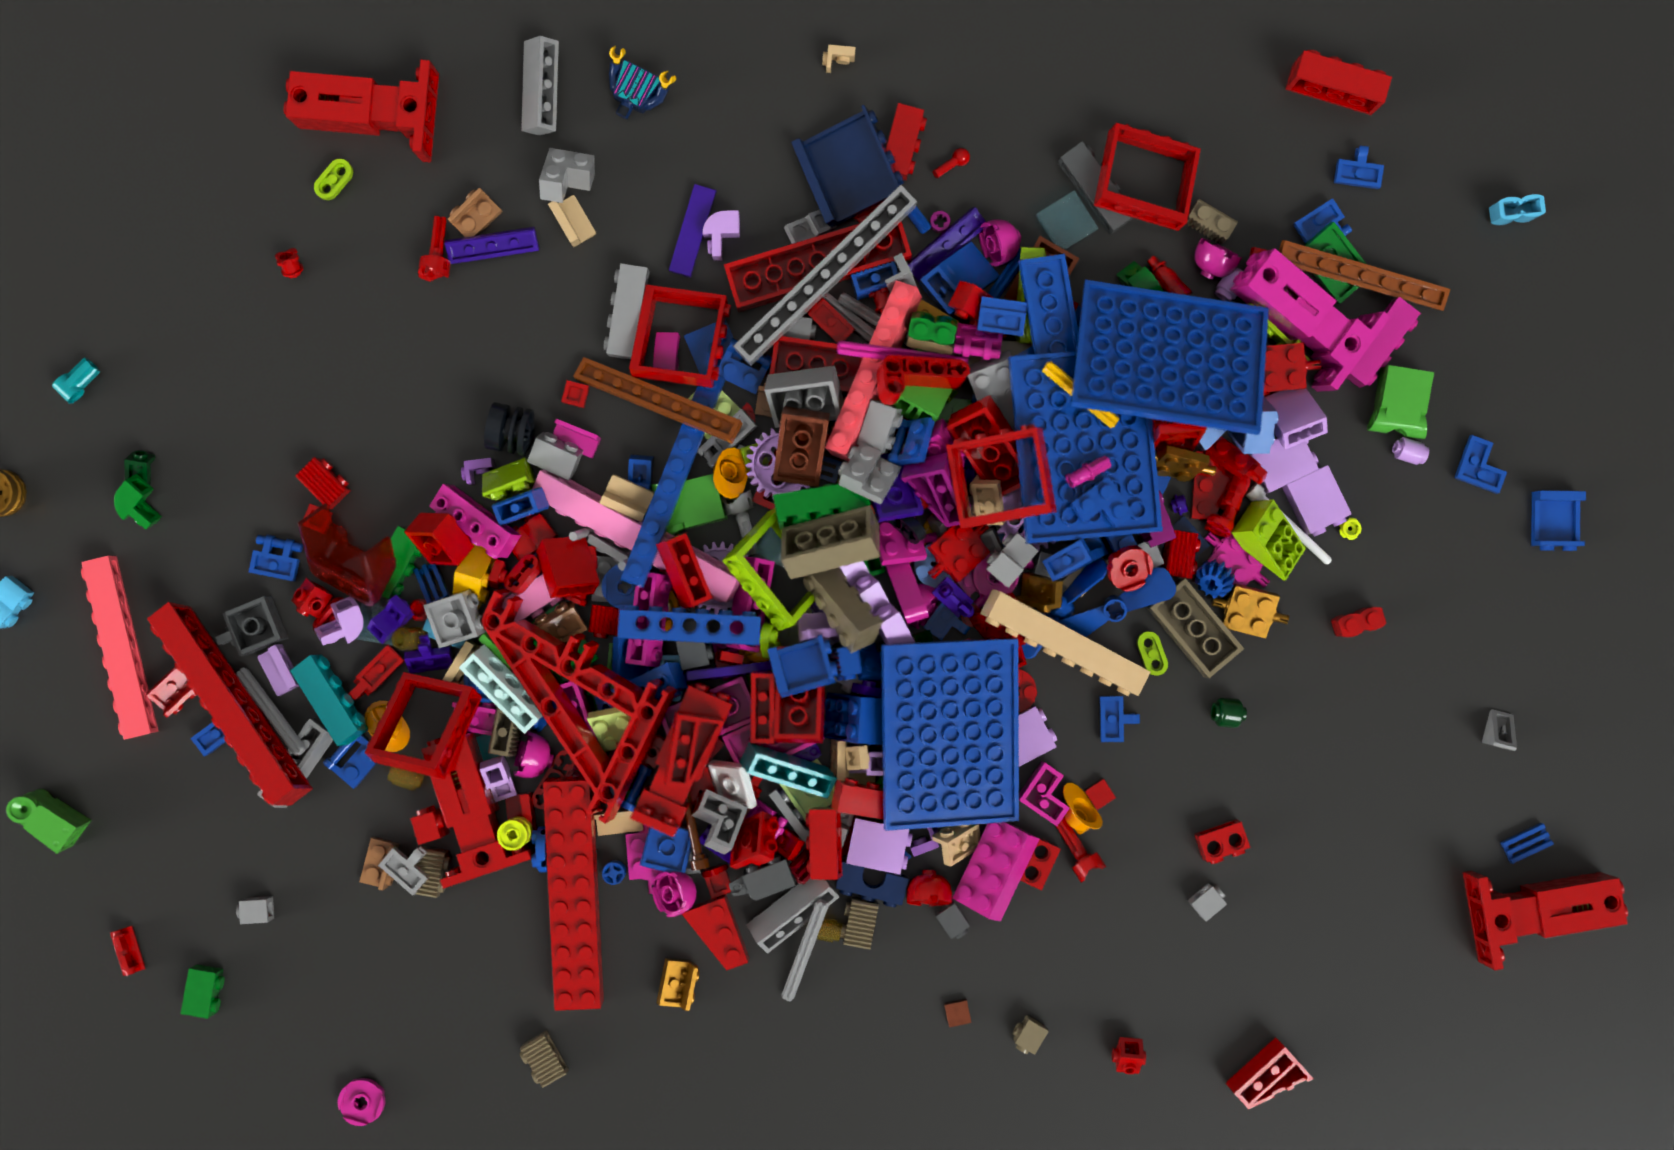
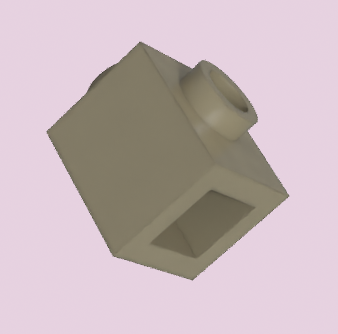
M1026 1015L1023 1022L1015 1026L1012 1035H1014L1013 1040L1017 1044L1016 1048L1025 1054L1030 1052L1035 1055L1049 1031L1045 1025Z

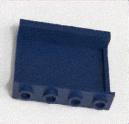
M865 105L861 106L862 112L805 141L798 138L791 142L824 221L831 228L882 203L900 185L905 183L900 171H895L893 164L896 161L890 150L887 151L884 144L887 143L884 133L882 130L878 131L875 123L878 122L876 114L873 110L869 111Z

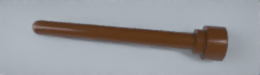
M689 793L686 801L690 805L685 817L693 851L690 864L692 871L708 868L710 865L708 857H705V853H702L695 817L691 816L693 806Z

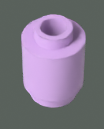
M1236 268L1230 275L1223 277L1216 286L1215 294L1221 300L1231 302L1232 299H1236L1237 295L1230 289L1234 285L1233 279L1242 271L1241 269Z
M1402 437L1400 440L1395 441L1392 452L1396 459L1418 465L1426 462L1429 456V447H1426L1424 443Z

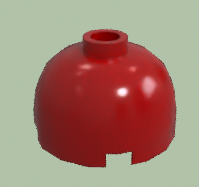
M923 870V875L915 876L908 885L907 904L921 906V904L946 906L952 903V890L948 880L943 876L936 875L935 870Z

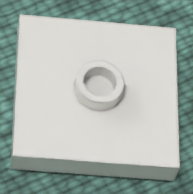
M712 760L708 763L717 794L749 809L757 806L749 774L746 773L740 763Z

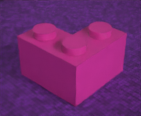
M1041 761L1020 791L1019 801L1055 826H1058L1070 807L1051 794L1064 775Z

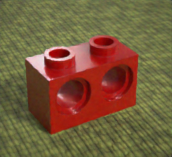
M1237 819L1194 834L1202 859L1211 864L1222 862L1224 860L1223 857L1231 854L1232 857L1245 853V849L1251 848L1243 824ZM1236 833L1238 841L1236 844L1230 845L1229 837ZM1211 841H1216V850L1208 852L1207 845Z
M1040 838L1036 847L1045 846L1046 853L1041 857H1037L1033 852L1026 869L1030 866L1036 867V874L1033 877H1026L1024 871L1020 881L1042 891L1061 849L1057 845Z

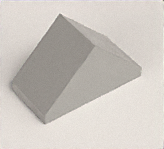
M1491 709L1482 743L1516 751L1514 715Z

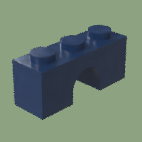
M842 859V877L836 881V889H839L840 894L852 896L855 893L862 895L861 899L874 902L875 899L882 900L886 906H902L909 881L907 875L885 872L881 883L870 885L863 879L865 867L846 864L847 860Z

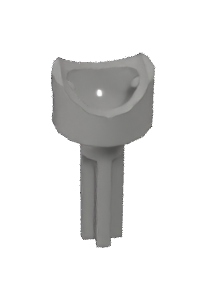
M751 490L740 494L738 498L734 499L721 497L726 515H736L742 539L752 529L748 511L755 507V503L752 502ZM755 543L746 554L758 553L757 544Z

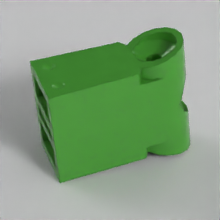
M917 348L914 349V350H916V351H924V350H922V349H917ZM905 386L898 401L891 406L903 409L901 415L909 420L930 417L936 421L953 389Z
M1387 365L1384 368L1381 367L1378 376L1374 411L1369 419L1367 430L1379 433H1388L1395 430L1405 437L1424 440L1427 435L1425 415L1428 410L1434 372Z
M713 474L686 480L666 532L675 536L686 529L728 519L721 497L723 496L715 488ZM651 484L654 493L658 484Z
M36 789L16 797L6 807V813L13 822L22 824L27 832L56 854L72 847L92 821L58 798L54 799L44 789Z

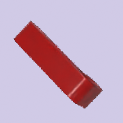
M888 355L882 361L876 374L878 396L882 403L893 405L900 398L905 386L956 389L961 387L969 375L970 367L965 361L960 359Z

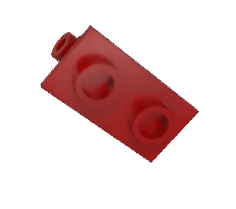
M133 926L110 932L123 976H129L146 969Z

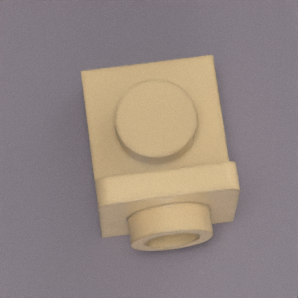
M828 44V52H823L822 65L826 66V73H831L832 60L843 65L855 62L856 47Z
M867 746L845 747L847 770L869 769L870 756Z

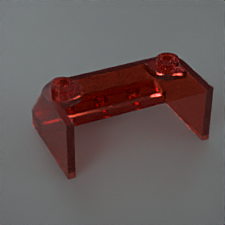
M327 504L322 505L298 522L308 566L313 575L369 607L376 604L396 569V558L393 553L391 539L388 536L366 552L348 543L346 530L342 526L332 523Z

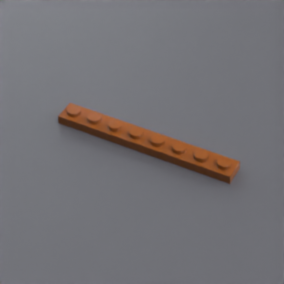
M1282 240L1279 252L1300 270L1391 297H1401L1405 301L1444 311L1451 290L1449 288L1290 241Z
M583 357L573 376L582 383L732 444L743 424L739 419Z

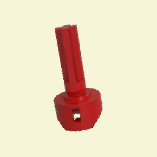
M434 216L429 255L421 256L419 260L418 276L430 282L443 276L449 278L451 262L443 257L447 218L444 216Z
M1064 817L1059 825L1055 827L1075 859L1078 860L1075 862L1076 865L1072 867V870L1079 881L1083 882L1090 869H1104L1106 865L1098 852L1087 854L1086 849Z

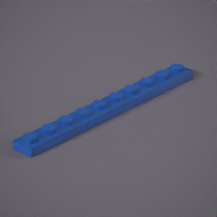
M719 376L718 381L714 380L713 388L697 386L692 401L714 409L724 386L725 378ZM682 423L621 576L622 581L644 588L658 553L656 544L663 540L705 432Z

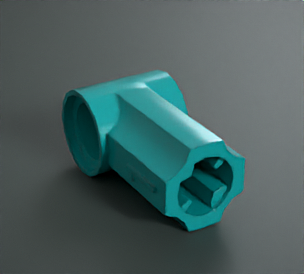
M84 357L69 373L59 376L53 382L52 387L69 404H72L82 397L85 391L84 388L101 371L93 362Z

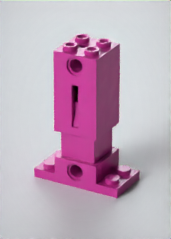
M1272 249L1257 254L1254 253L1247 260L1246 264L1248 266L1245 270L1239 272L1233 279L1234 285L1230 290L1246 304L1252 303L1254 306L1269 308L1268 319L1289 340L1299 339L1314 352L1311 356L1313 360L1320 359L1321 364L1319 365L1324 369L1319 370L1314 376L1315 381L1311 385L1317 392L1338 390L1391 317L1383 311L1360 315L1355 319H1348L1334 307L1337 301L1278 250Z

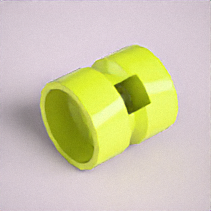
M518 816L507 820L497 831L498 842L507 850L521 848L532 838V824L526 818Z

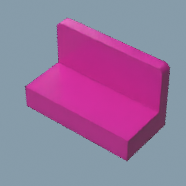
M555 419L554 423L557 425L553 434L558 437L557 439L576 444L579 449L583 450L582 455L593 459L601 437Z

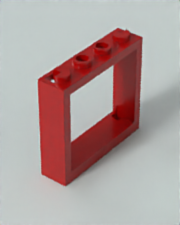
M1116 122L1108 131L1094 206L1179 231L1187 224L1201 148L1191 146L1187 142L1181 143L1172 140L1168 136L1152 134L1149 130H1139L1130 127L1129 124L1123 125ZM1117 141L1184 161L1175 211L1108 191Z
M646 285L629 366L632 377L713 388L714 380L718 381L719 378L718 359L721 360L723 356L721 341L727 335L725 320L731 314V305L728 304L727 296ZM656 301L719 310L706 375L644 366Z
M1034 424L1020 426V431L1012 432V428L999 430L998 435L995 436L983 433L975 435V440L967 441V437L953 440L954 444L946 445L960 529L1057 512L1042 428L1035 427ZM1034 437L1045 504L972 517L960 451Z
M403 672L391 699L386 705L383 716L377 723L376 730L367 744L365 754L378 764L445 779L482 697L471 686ZM415 687L460 697L430 761L385 751Z

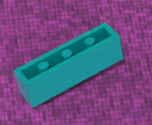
M322 654L309 655L290 670L337 746L349 745L369 730L365 724L364 716L357 711L353 705L352 697L345 692L341 686L340 678L333 673L328 659Z
M748 742L740 760V764L747 774L827 799L837 780L829 767Z

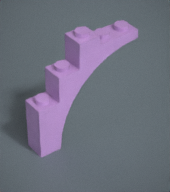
M864 561L838 567L847 577V585L854 586L859 591V599L862 603L867 601L872 607L870 611L874 617L879 615L883 620L879 634L885 644L915 643L899 611L890 604L880 583L869 573Z

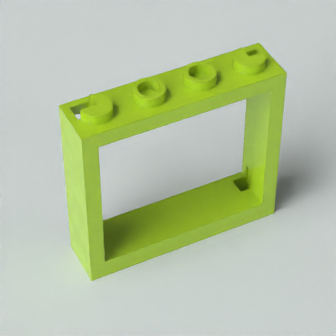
M774 508L757 522L722 561L730 570L729 572L742 585V588L756 602L757 607L769 618L771 624L775 625L778 631L792 627L812 605L815 597L811 591H808L789 613L744 558L749 549L770 527L782 540V530L779 529L777 514Z

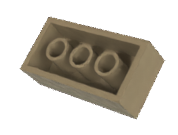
M871 505L782 528L781 561L790 579L880 557L879 523Z
M1183 578L1175 583L1176 593L1173 598L1149 605L1146 609L1202 676L1210 678L1243 651L1244 648L1186 578Z

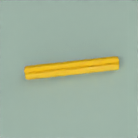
M1052 361L1047 362L1042 372L1072 396L1073 379ZM1088 409L1109 428L1114 427L1119 421V417L1112 412Z

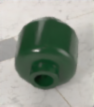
M1219 698L1216 703L1212 704L1211 718L1219 727L1238 728L1242 721L1246 720L1247 709L1243 707L1239 699Z

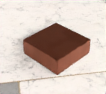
M967 999L944 1003L949 1028L972 1023Z

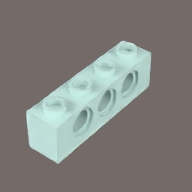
M485 645L472 653L459 667L524 734L543 717L518 678Z

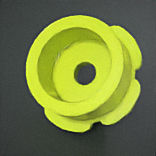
M1349 518L1346 519L1345 523L1339 525V533L1343 538L1354 540L1361 533L1362 528L1357 519Z

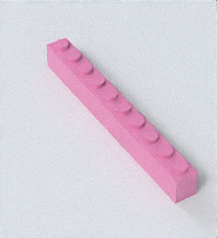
M544 469L539 471L532 490L542 487L549 506L555 508L558 514L569 516L575 519L576 524L589 527L594 530L596 535L607 537L613 540L616 546L632 551L644 519L642 522H639L599 504L602 496L571 479L568 481ZM665 532L662 542L674 537V535ZM692 546L712 598L726 603L733 599L740 585L739 581L729 572L730 570L723 562ZM658 551L653 566L665 570L666 568Z

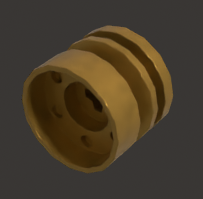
M0 469V491H2V495H0V517L15 514L22 508L26 501L27 491L25 483L20 476L12 471Z

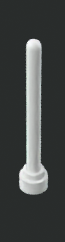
M1257 483L1245 495L1250 501L1270 500L1265 496V488ZM1284 514L1301 542L1324 564H1330L1332 561L1331 557Z

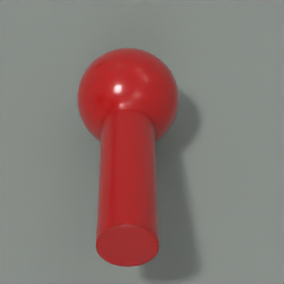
M965 148L956 149L951 159L932 171L934 177L939 178L955 166L966 165L970 160L968 150Z

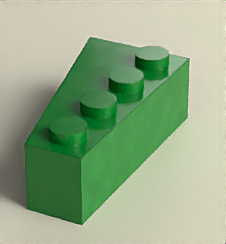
M837 483L773 495L780 530L784 527L870 505L868 498L848 490Z

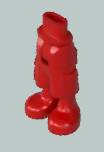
M1152 256L1147 261L1153 268L1151 270L1152 274L1165 292L1189 296L1192 294V291L1179 278L1176 272L1166 265L1167 262L1165 260L1161 262L1156 256Z
M1235 475L1232 477L1219 507L1224 513L1222 515L1211 514L1208 517L1204 527L1208 532L1211 531L1212 534L1220 537H1230L1234 528L1235 517L1240 510L1243 497H1245L1250 487V478L1248 480L1245 478L1241 480Z

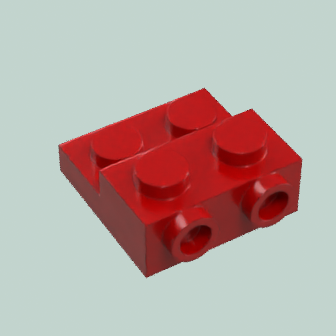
M762 811L743 820L731 850L730 867L739 869L751 863L760 866L774 860V854L778 848L775 841L776 830L779 828L777 817Z

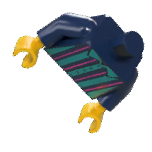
M615 45L609 52L612 58L609 69L610 90L613 93L614 99L620 102L616 114L628 120L633 109L644 113L646 110H651L662 104L670 89L669 85L676 81V76H672L670 81H668L666 78L668 70L657 76L625 59L622 62L620 59L625 55L626 50L622 48L620 55H617L615 53Z

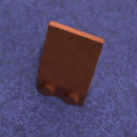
M784 406L773 480L819 487L830 413Z

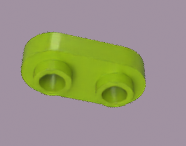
M344 159L332 161L315 181V193L323 200L334 199L353 177V167ZM341 169H345L344 175H339ZM331 186V190L325 193V187Z
M764 623L760 633L762 657L770 659L767 649L780 646V642H777L778 630H775V625Z
M1153 632L1141 633L1136 640V645L1144 668L1154 676L1164 674L1168 668V661L1158 635ZM1147 638L1151 640L1149 647L1144 645V640ZM1153 660L1159 662V666L1155 669L1151 665Z

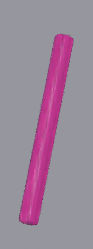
M840 341L837 344V353L842 355L884 360L888 355L960 359L967 364L969 363V359L962 356Z

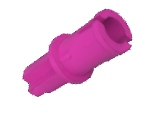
M1102 456L1089 464L1084 463L1082 468L1065 476L1066 481L1072 489L1087 480L1092 481L1096 475L1111 468V461L1106 456Z

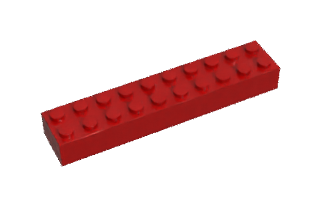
M168 602L148 617L147 620L151 624V631L161 639L163 649L173 657L175 667L185 675L188 680L187 685L192 691L197 693L201 706L209 711L213 717L211 719L213 724L218 729H221L225 735V742L237 753L236 757L239 763L248 769L251 781L262 790L263 799L271 805H293L313 789L192 608Z
M583 776L547 778L543 782L554 1011L601 1009L604 1002L596 833L594 817L586 813L594 793Z

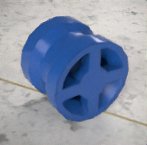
M619 860L609 861L602 870L603 880L610 885L619 884L626 875L625 864Z

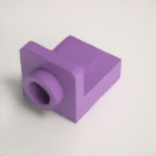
M484 458L464 461V467H461L463 481L466 480L468 485H475L474 471H476L477 475L489 472L490 469H496L495 459Z
M937 827L933 829L927 828L931 838L926 839V836L913 841L914 845H911L910 848L914 857L939 847L938 843L932 840V835L938 832Z

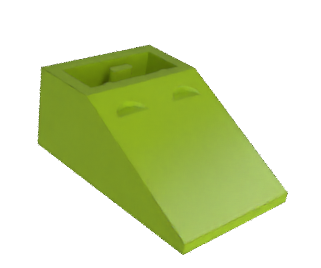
M522 458L482 474L483 497L500 502L511 498L515 493L522 494L532 490L536 477L531 464L527 462L528 459Z
M1274 499L1252 501L1231 532L1243 550L1282 580H1287L1306 549Z

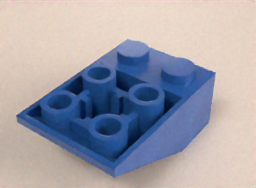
M971 241L921 278L919 285L940 311L952 316L956 310L948 306L960 281L975 284L984 290L1000 275Z
M827 692L825 700L826 717L824 721L825 738L855 744L882 745V698Z

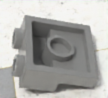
M861 442L858 447H852L848 455L850 461L842 463L838 472L841 475L839 485L881 505L899 475L901 467L881 458L882 451Z
M470 589L423 605L439 648L478 637L486 632L482 625L483 615H480L477 609L479 605L478 597L476 594H472Z

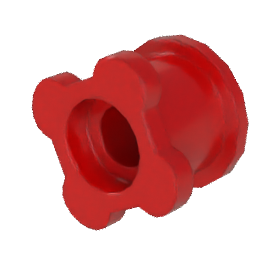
M290 248L287 251L275 254L276 263L278 266H281V274L284 277L296 278L304 269L302 263L298 261L299 256L296 248Z
M888 287L868 294L869 298L874 299L876 305L875 312L882 314L890 296Z

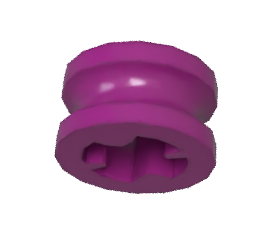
M944 211L935 212L930 218L931 229L936 233H943L949 228V215ZM937 217H942V220H946L943 227H938V224H934L937 221Z

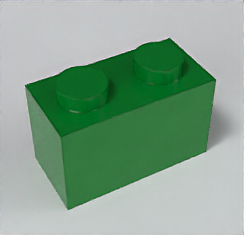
M198 964L189 968L181 1014L208 1019L218 1012L221 1000L218 999L219 991L223 988L225 977L222 976L223 969Z

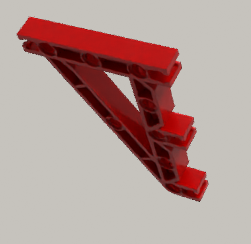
M506 589L495 590L483 614L482 625L595 793L586 813L590 815L597 812L601 813L603 807H601L602 802L608 804L605 815H600L598 819L606 824L615 818L677 689L668 686L667 689L662 691V698L657 700L655 699V694L658 686H661L663 683L658 678L648 682L643 693L642 688L601 664L590 667V663L599 646L597 642L590 640L589 643L584 644L583 653L579 654L578 648L581 640H584L586 637L581 633L570 636L566 645L561 640L525 619L514 622L523 599L518 596L507 599L508 605L503 609V602L510 591ZM496 616L499 618V625L496 623ZM533 638L537 641V647L533 644ZM571 660L576 665L575 670L571 667ZM549 668L631 717L611 761ZM610 683L614 686V693L609 689ZM552 701L556 703L557 709L553 708ZM648 706L653 709V716L649 714ZM629 747L633 749L634 756L629 753ZM609 787L614 789L615 795L611 794Z

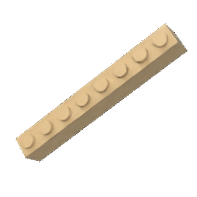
M992 589L980 612L981 615L987 617L985 622L997 628L999 624L1006 627L1004 632L1016 638L1018 635L1025 637L1023 642L1035 648L1037 644L1044 647L1042 652L1054 658L1056 654L1063 657L1061 662L1071 667H1074L1075 664L1080 666V672L1090 677L1093 674L1099 676V682L1109 687L1112 684L1118 686L1116 691L1128 697L1130 693L1139 696L1151 673L1000 591Z

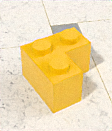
M473 544V549L455 570L453 594L470 589L472 594L474 593L478 597L479 605L477 609L479 610L481 604L487 602L489 590H486L489 585L488 578L496 559L487 555L484 547Z

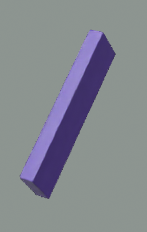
M694 184L669 272L691 278L703 239V227L710 216L716 190Z
M972 207L907 263L918 283L932 269L960 250L983 230L984 227H981V224L986 221L976 207Z
M535 227L445 240L447 256L451 264L539 251Z
M771 661L687 671L684 677L686 682L689 683L751 675L753 671H773Z

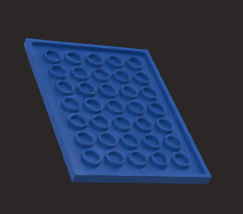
M1085 280L1071 406L1259 435L1262 424L1269 308Z
M1076 351L1008 357L1015 431H1020V426L1031 424L1043 429L1057 512L1023 518L1026 544L1163 531L1152 419L1114 413L1119 417V421L1114 427L1109 428L1088 409L1071 406L1072 396L1044 374L1042 369L1047 362L1052 361L1074 379ZM1034 437L1016 440L1022 508L1045 504ZM1102 456H1106L1111 461V468L1096 475L1094 480H1087L1073 489L1068 485L1065 476L1082 468L1084 463L1089 464ZM1109 476L1135 515L1117 528L1111 526L1102 511L1082 523L1069 503L1103 478Z
M1000 638L881 644L884 830L892 831L1019 821L1018 639Z

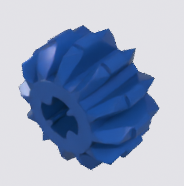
M1216 559L1212 562L1207 560L1197 569L1194 583L1198 584V590L1205 591V596L1211 594L1214 599L1218 595L1223 598L1233 588L1235 575L1231 573L1232 567H1225V561L1219 564Z

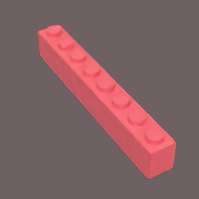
M895 281L870 340V345L901 348L910 327L912 313L917 311L922 299L916 286ZM863 357L825 447L832 456L849 462L848 455L852 447L859 446L857 441L870 401H879L876 374L883 360Z
M104 556L81 562V575L83 580L86 581L88 588L86 596L93 609L91 614L92 621L98 630L97 642L102 647L104 655L102 663L104 668L107 669L109 676L107 684L114 697L113 709L119 718V733L125 740L159 732L152 701L146 696V693L149 691L117 556Z

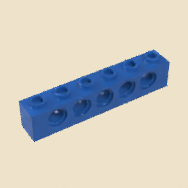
M625 605V610L619 609L618 638L758 646L760 642L761 617L756 616V612L742 611V616L733 615V611L719 610V614H709L707 609H695V613H686V608H672V612H662L663 607H649L648 611L639 610V606ZM645 616L649 619L650 623L646 629H639L636 622L639 617ZM666 617L671 618L673 621V627L668 631H664L660 627V621ZM687 619H694L697 623L696 629L692 632H687L683 628V623ZM711 620H716L720 623V629L716 633H710L706 628L707 623ZM739 621L743 624L744 629L740 634H733L730 631L732 622Z

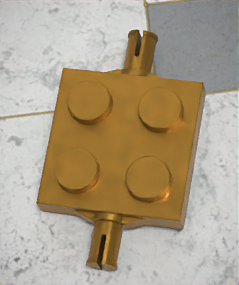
M1169 445L1163 450L1155 452L1158 476H1169L1186 482L1199 473L1211 476L1216 473V467L1209 465V455Z
M1234 583L1232 592L1227 600L1216 597L1211 602V606L1224 608L1222 622L1228 629L1262 638H1267L1269 628L1274 621L1286 625L1289 621V615L1277 613L1276 611L1280 598L1279 594Z

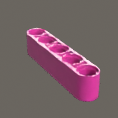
M910 563L885 565L906 623L910 624L929 617Z

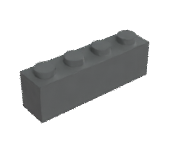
M1081 142L1062 155L1058 164L1111 235L1131 221L1133 217L1094 206L1102 163L1098 164L1094 158L1095 153L1089 145L1085 146ZM1109 180L1108 191L1118 194L1122 193L1119 185Z

